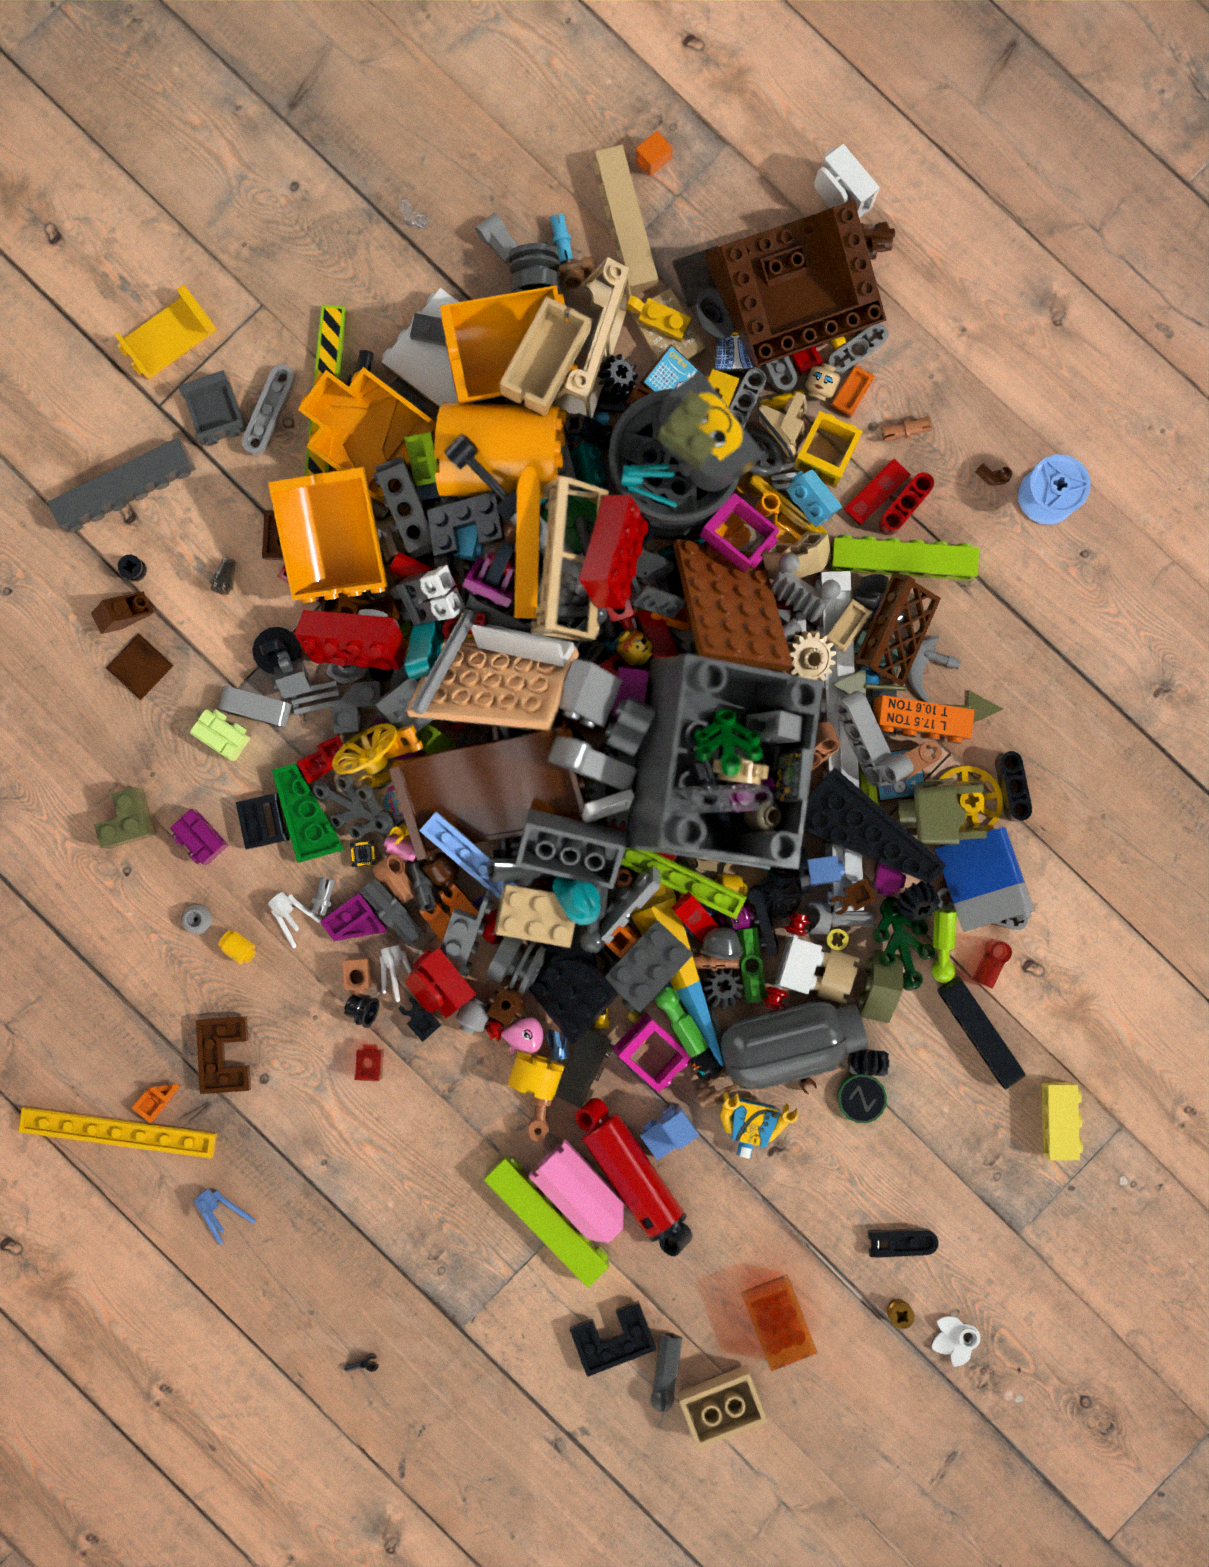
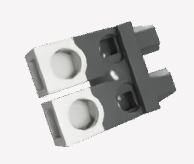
M447 565L440 566L436 570L408 575L390 589L393 599H402L404 606L400 609L403 620L412 621L413 625H418L421 622L427 623L455 618L465 608L457 587L452 588L456 584Z

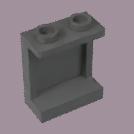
M224 370L178 386L191 415L197 433L195 435L196 439L202 446L215 445L223 438H235L240 436L241 432L246 431V425L232 384Z

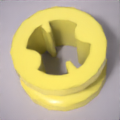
M831 929L825 937V942L830 949L842 950L847 946L849 937L844 930ZM834 933L843 936L840 940L842 943L840 946L831 943Z

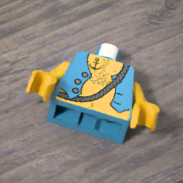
M728 1092L723 1094L724 1103L720 1111V1119L728 1136L732 1140L739 1142L736 1155L740 1157L751 1158L753 1145L766 1147L789 1123L795 1122L798 1118V1109L795 1108L793 1112H789L788 1104L783 1106V1113H781V1110L774 1105L739 1098L738 1093H735V1096H731V1098H729Z

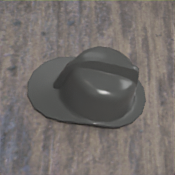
M710 288L701 291L697 297L694 314L697 324L714 337L727 338L731 336L734 331V324L718 290Z

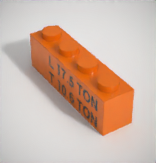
M885 695L874 698L873 714L883 733H894V730L902 731L904 736L916 737L917 734H923L925 739L939 740L940 737L948 738L947 742L961 744L962 740L972 738L975 711L973 709Z

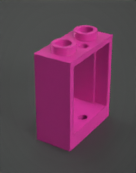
M733 493L704 526L700 537L745 573L750 567L753 569L757 567L763 559L761 554L765 549L770 551L778 542V539L775 537L780 529L736 493ZM733 512L765 537L749 558L745 557L716 533Z
M646 1012L612 1048L619 1058L658 1093L670 1085L672 1078L680 1070H683L691 1059L685 1048ZM656 1031L678 1052L653 1078L630 1057Z

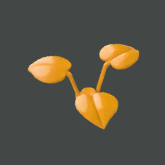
M746 472L740 477L736 490L742 494L751 492V496L759 497L760 499L757 501L755 508L764 517H769L773 514V524L780 529L775 537L778 539V542L796 544L806 532L783 513L778 519L779 497L772 492L757 493L748 486V481L754 474ZM760 476L771 484V476ZM734 512L716 532L737 550L745 546L751 537L750 530L745 526L747 523L744 520L742 521Z

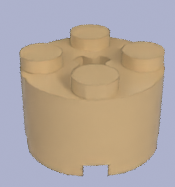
M832 949L830 953L825 952L821 964L825 971L823 977L818 975L814 991L818 992L817 996L846 1005L847 1000L843 999V996L850 994L857 972V967H854L853 964H858L860 958Z

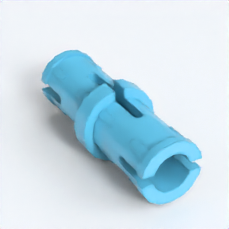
M555 214L550 217L554 234L552 240L553 245L558 249L559 264L561 265L565 264L566 260L574 258L570 247L571 236L567 233L564 214H559V219L557 220V215Z

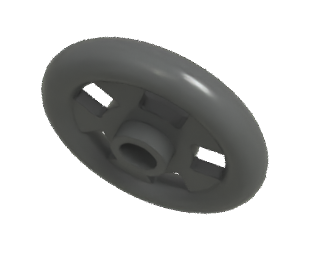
M745 429L750 437L755 439L754 442L762 451L756 463L757 465L748 472L757 476H772L779 472L782 468L784 457L782 449L776 440L761 430ZM768 458L774 461L772 465L766 462Z

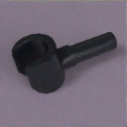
M370 1353L365 1357V1360L345 1365V1372L359 1368H366L370 1372L376 1371L379 1368V1364L371 1366L367 1362L370 1359L377 1358V1355Z

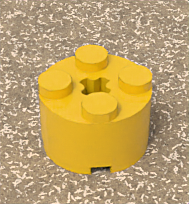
M518 1050L507 1085L521 1093L526 1094L528 1092L534 1094L536 1098L553 1100L565 1066L553 1061L548 1063V1057L535 1053L534 1057H531V1054Z

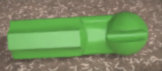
M663 987L655 996L656 1005L661 1010L666 1011L672 1021V1029L688 1055L693 1058L705 1051L709 1046L691 1016L685 1014L681 1008L678 992L671 987Z

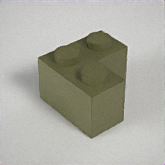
M690 390L661 428L657 440L699 471L714 451L718 441L699 428L709 415L712 405Z
M136 787L111 794L118 818L94 824L100 848L111 849L156 835L144 790Z
M875 949L872 957L867 958L864 971L868 973V976L865 978L864 992L859 993L857 1006L861 1007V1017L889 1023L903 992V961L899 954H895V964L884 967L879 962V955L884 951Z

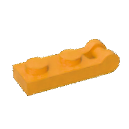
M413 724L396 729L397 738L384 755L389 759L406 753L417 752L424 747L422 741L418 740L415 735L417 731ZM388 735L384 740H390L392 735ZM369 737V742L372 745V737Z

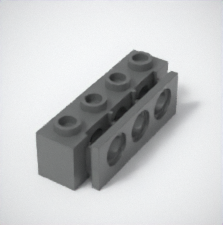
M404 456L375 466L376 472L373 473V477L377 486H381L385 495L382 496L387 510L392 512L394 517L392 523L396 532L401 534L403 539L401 545L407 556L410 555L414 559L432 552L428 515ZM393 479H398L401 482V490L397 493L393 492L390 488V482ZM402 502H407L411 507V512L407 516L403 515L399 510ZM411 525L419 527L420 536L418 538L410 536L409 527Z

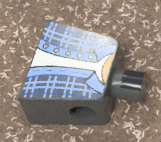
M735 326L731 336L717 338L714 360L715 370L734 377L745 376L751 369H760V366L753 367Z

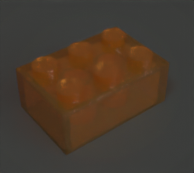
M787 1274L741 1292L770 1371L817 1354Z

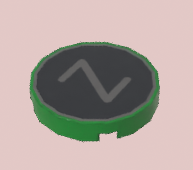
M856 1074L849 1076L841 1083L838 1090L837 1098L841 1112L848 1119L856 1123L875 1121L883 1114L887 1105V1094L884 1086L876 1078L869 1075Z

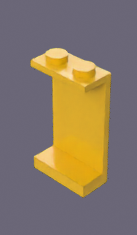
M184 284L176 289L181 298L125 338L119 332L114 334L119 340V343L116 344L125 357L128 354L133 359L130 364L138 375L143 373L148 379L152 378L217 331L215 325Z

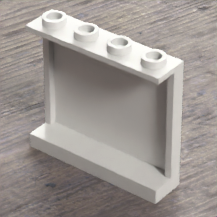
M440 288L437 293H432L429 296L425 308L417 313L441 318V305L458 303L459 301ZM412 324L407 330H402L397 337V343L393 348H388L382 356L381 362L387 372L388 370L393 372L439 408L443 406V402H458L447 347L412 340L410 338Z

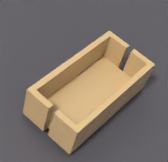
M547 296L500 382V393L519 404L524 400L525 407L543 416H546L591 331L590 318L571 309L569 320L566 322L567 306Z

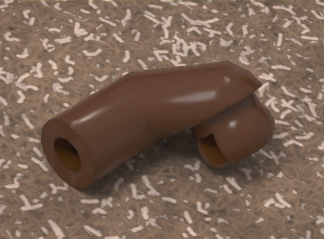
M983 463L975 471L979 477L991 486L1006 484L1013 475L1012 470L1008 467H1003L1002 470L991 471Z

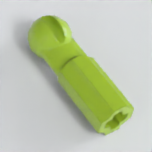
M938 909L934 913L933 947L938 950V960L932 965L931 973L933 978L940 983L949 982L955 975V967L949 961L950 951L955 949L957 911L952 909Z

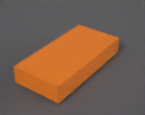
M854 365L830 407L851 418L875 376Z

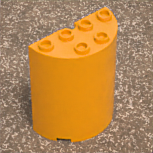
M557 285L440 306L447 353L459 404L504 396L500 393V382L546 296L565 305L563 294H558ZM577 364L572 365L562 385L566 384L568 375L573 370L578 369Z
M443 402V406H440L437 416L434 458H439V466L435 472L439 496L475 497L493 492L468 465L463 469H459L445 455L444 450L463 433L479 449V453L474 458L508 494L515 488L518 489V481L522 471L526 467H532L539 479L540 499H544V485L561 476L558 475V468H563L561 446H565L563 424L566 425L567 410L562 409L561 405H551L546 416H543L525 407V404H459L458 402Z
M365 467L329 471L268 482L292 601L301 599L302 603L316 601V597L324 596V600L339 598L338 593H344L348 597H352L367 591L371 593L385 591L387 582Z

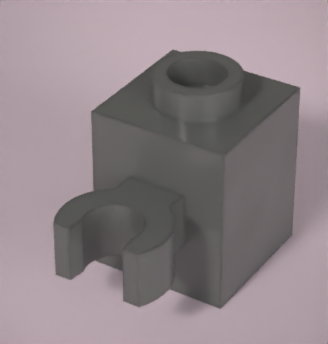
M287 650L277 653L279 666L274 667L275 677L271 678L275 691H280L283 699L311 691L310 677L302 659L291 662Z

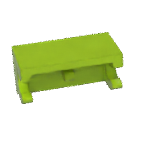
M431 432L405 436L404 439L415 485L421 486L435 483V472L438 469L437 459L434 458Z

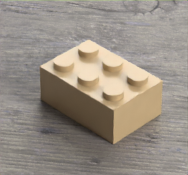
M503 882L494 932L497 935L570 948L575 923L567 917L554 892Z
M747 1365L678 1391L679 1402L697 1449L768 1422Z

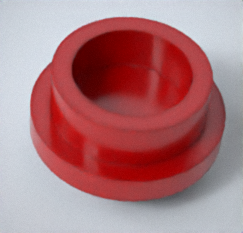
M489 1019L485 1030L491 1040L495 1038L498 1042L501 1040V1033L504 1030L498 1020Z

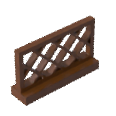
M892 573L854 663L874 671L899 686H903L941 598L916 583L915 579L911 576ZM913 588L915 598L908 601V596ZM926 598L931 599L928 608L924 610L922 600ZM916 604L918 614L911 617L909 607ZM903 610L905 621L898 623V619ZM919 619L920 627L914 633L912 622ZM906 626L908 636L902 639L900 629ZM894 632L895 643L889 645L888 642ZM910 642V650L905 654L903 644ZM897 648L899 658L892 661L890 651ZM884 655L886 665L879 668V663ZM900 664L901 671L897 678L895 677L893 667Z

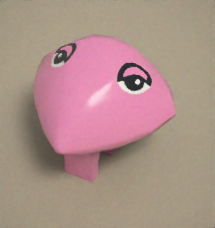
M524 1017L507 1026L501 1033V1036L510 1044V1054H514L515 1049L534 1053L542 1045L543 1029L537 1019Z

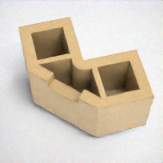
M807 531L796 544L777 542L770 551L766 550L762 554L765 570L768 572L769 579L773 580L781 569L780 559L786 553H793L799 558L798 569L791 572L798 578L821 572L832 559L828 534Z

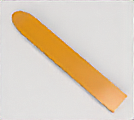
M526 467L522 471L517 489L514 618L537 619L540 483L537 473L532 467Z

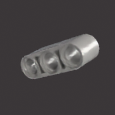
M757 368L751 369L746 373L729 408L744 429L763 392L766 382L765 373ZM750 379H757L760 385L752 386L748 381ZM740 400H747L750 406L744 408L738 402Z
M225 686L218 709L285 728L292 704Z

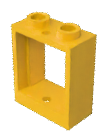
M819 411L792 468L803 473L813 469L823 483L836 488L863 431L851 423H845L836 419L830 413ZM818 427L851 442L839 467L807 453Z

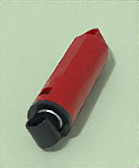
M591 1098L575 1113L577 1125L582 1130L587 1131L582 1136L583 1143L650 1242L659 1240V1245L664 1253L669 1256H677L692 1240L690 1228L683 1223L687 1217L686 1213L617 1113L608 1116L606 1104L599 1098Z

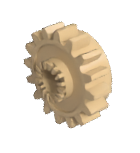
M802 631V636L794 635V640L787 643L793 666L786 673L793 676L825 681L824 674L832 673L829 666L836 664L835 661L831 660V657L836 655L835 651L830 650L834 645L833 642L827 641L828 637L815 631H811V633Z
M745 757L741 759L740 772L734 777H728L723 774L720 769L721 760L715 759L713 762L712 772L718 773L717 779L760 785L761 779H767L768 766L753 764V761Z

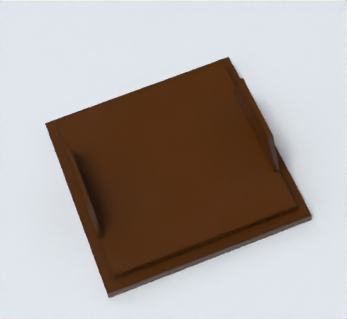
M138 633L106 669L139 700H142L174 665Z

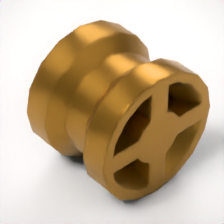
M896 1299L891 1301L887 1307V1316L896 1328L907 1329L913 1324L915 1318L914 1311L906 1301Z

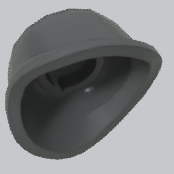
M717 927L709 930L704 935L700 953L720 959L735 960L742 956L743 948L734 930L728 927Z

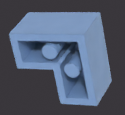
M673 1104L661 1112L663 1115L656 1121L651 1119L641 1127L643 1131L640 1132V1137L657 1161L676 1147L678 1150L682 1149L699 1136L697 1128L680 1104L676 1107Z

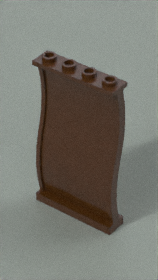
M565 721L550 726L549 730L540 729L503 739L446 749L405 761H394L389 771L417 860L426 859L429 855L442 852L437 845L420 832V829L436 811L473 843L521 836L529 809L584 822L582 813L585 804L591 803L590 797H585L586 781L584 776L548 761L556 736L573 739L571 728H566Z

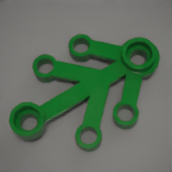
M728 709L719 710L713 718V724L695 732L694 743L698 745L695 757L699 761H708L711 758V752L723 745L724 755L721 757L720 769L725 776L734 777L741 770V758L734 754V746L745 751L748 760L759 761L762 756V748L757 746L760 734L757 731L740 725L733 711ZM721 730V734L719 736L709 741V737L711 735ZM732 731L744 736V740L732 734Z

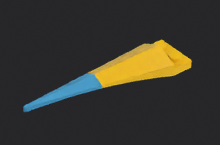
M660 883L658 890L640 909L636 907L633 909L631 918L642 936L658 920L691 951L685 925L671 909L678 901L676 893L673 889ZM692 956L672 977L670 983L678 992L679 998L718 1063L723 1066V1058Z

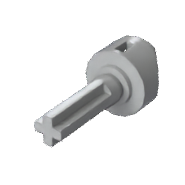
M807 902L805 904L810 916V927L807 934L827 935L831 926H874L875 916H873V912H845L844 914L836 915V911H831L828 902Z

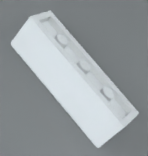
M487 624L485 627L478 625L471 627L478 648L564 667L575 650L573 642L532 635L527 632Z

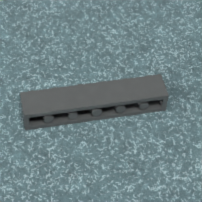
M176 438L48 501V504L60 528L66 532H77L84 527V524L90 521H99L105 517V514L111 511H119L133 500L144 499L148 496L149 492L155 489L161 490L168 487L169 482L188 477L196 468L184 444Z

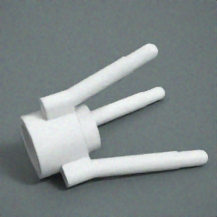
M281 892L268 903L272 909L271 913L276 917L293 948H296V943L283 920L285 917L295 931L299 930V927L289 915L294 909L292 905L318 923L323 920L315 913H311V910L298 902L292 894L287 897L284 892Z
M400 945L381 949L382 956L379 957L381 962V992L383 994L386 993L387 968H390L396 1002L400 1001L395 967L400 966L402 960L408 973L413 970L407 959L406 951H401Z

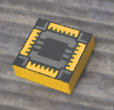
M375 841L350 843L352 867L370 866L377 863Z

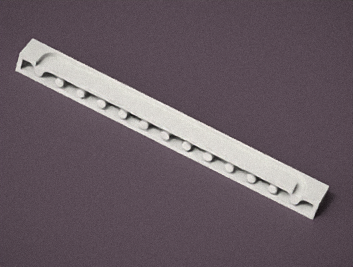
M850 571L821 572L818 579H815L814 588L820 592L822 584L827 580H835L841 587L839 596L830 600L820 617V627H817L816 632L822 635L828 634L851 601ZM852 641L844 653L834 646L830 648L831 651L836 652V655L831 657V660L835 661L836 664L829 666L832 671L831 674H824L826 680L823 681V698H821L820 713L824 714V722L832 723L840 746L834 754L825 760L826 771H822V780L835 767L859 788L858 759L835 711V703L848 694L832 685L855 673ZM829 842L825 843V857L837 856L838 861H843L845 875L841 876L840 882L830 883V892H827V902L831 906V911H837L842 908V903L840 901L830 903L829 900L834 896H845L843 888L863 879L862 855ZM851 905L848 906L847 911H853ZM864 907L856 911H864Z

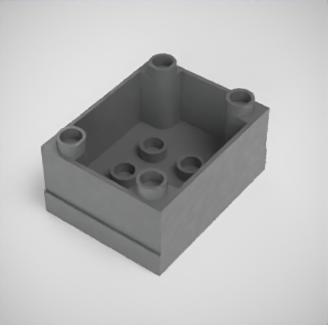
M690 654L651 659L645 703L655 707L656 713L638 747L637 772L632 789L634 798L629 810L625 848L753 868L771 869V867L798 869L807 800L783 804L781 820L775 830L753 831L745 823V809L738 813H732L722 792L737 782L717 779L718 773L713 772L738 841V845L734 848H724L695 767V761H697L695 754L698 745L694 743V734L696 731L703 730L713 724L716 712L722 709L733 711L736 714L738 723L746 727L747 715L784 711L803 717L800 742L772 745L759 743L757 746L762 748V756L759 761H753V764L768 766V774L776 782L778 754L799 749L811 750L809 792L823 681ZM721 730L711 735L709 737V741L719 736L721 734ZM732 731V734L744 740V736ZM723 745L711 752L709 761L712 769L714 760H721V757L724 755ZM734 746V754L741 756V759L743 757L746 758V752ZM767 796L763 797L760 800H767Z

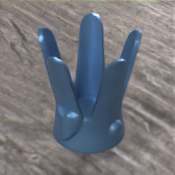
M552 1029L549 1030V1036L544 1031L550 1047V1060H559L561 1064V1059L569 1058V1051L567 1049L568 1039L562 1033L560 1040V1034Z

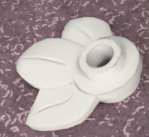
M941 1317L937 1320V1324L942 1332L934 1338L932 1349L941 1354H951L953 1366H961L969 1361L972 1349L979 1345L980 1333L975 1326L963 1324L957 1317ZM965 1333H971L969 1340L963 1339Z

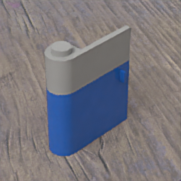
M1006 827L988 831L987 838L964 839L959 841L960 844H947L935 848L937 857L946 864L942 872L963 932L1008 918L1016 917L1017 921H1022L1032 917L1031 912H1034L1035 909Z

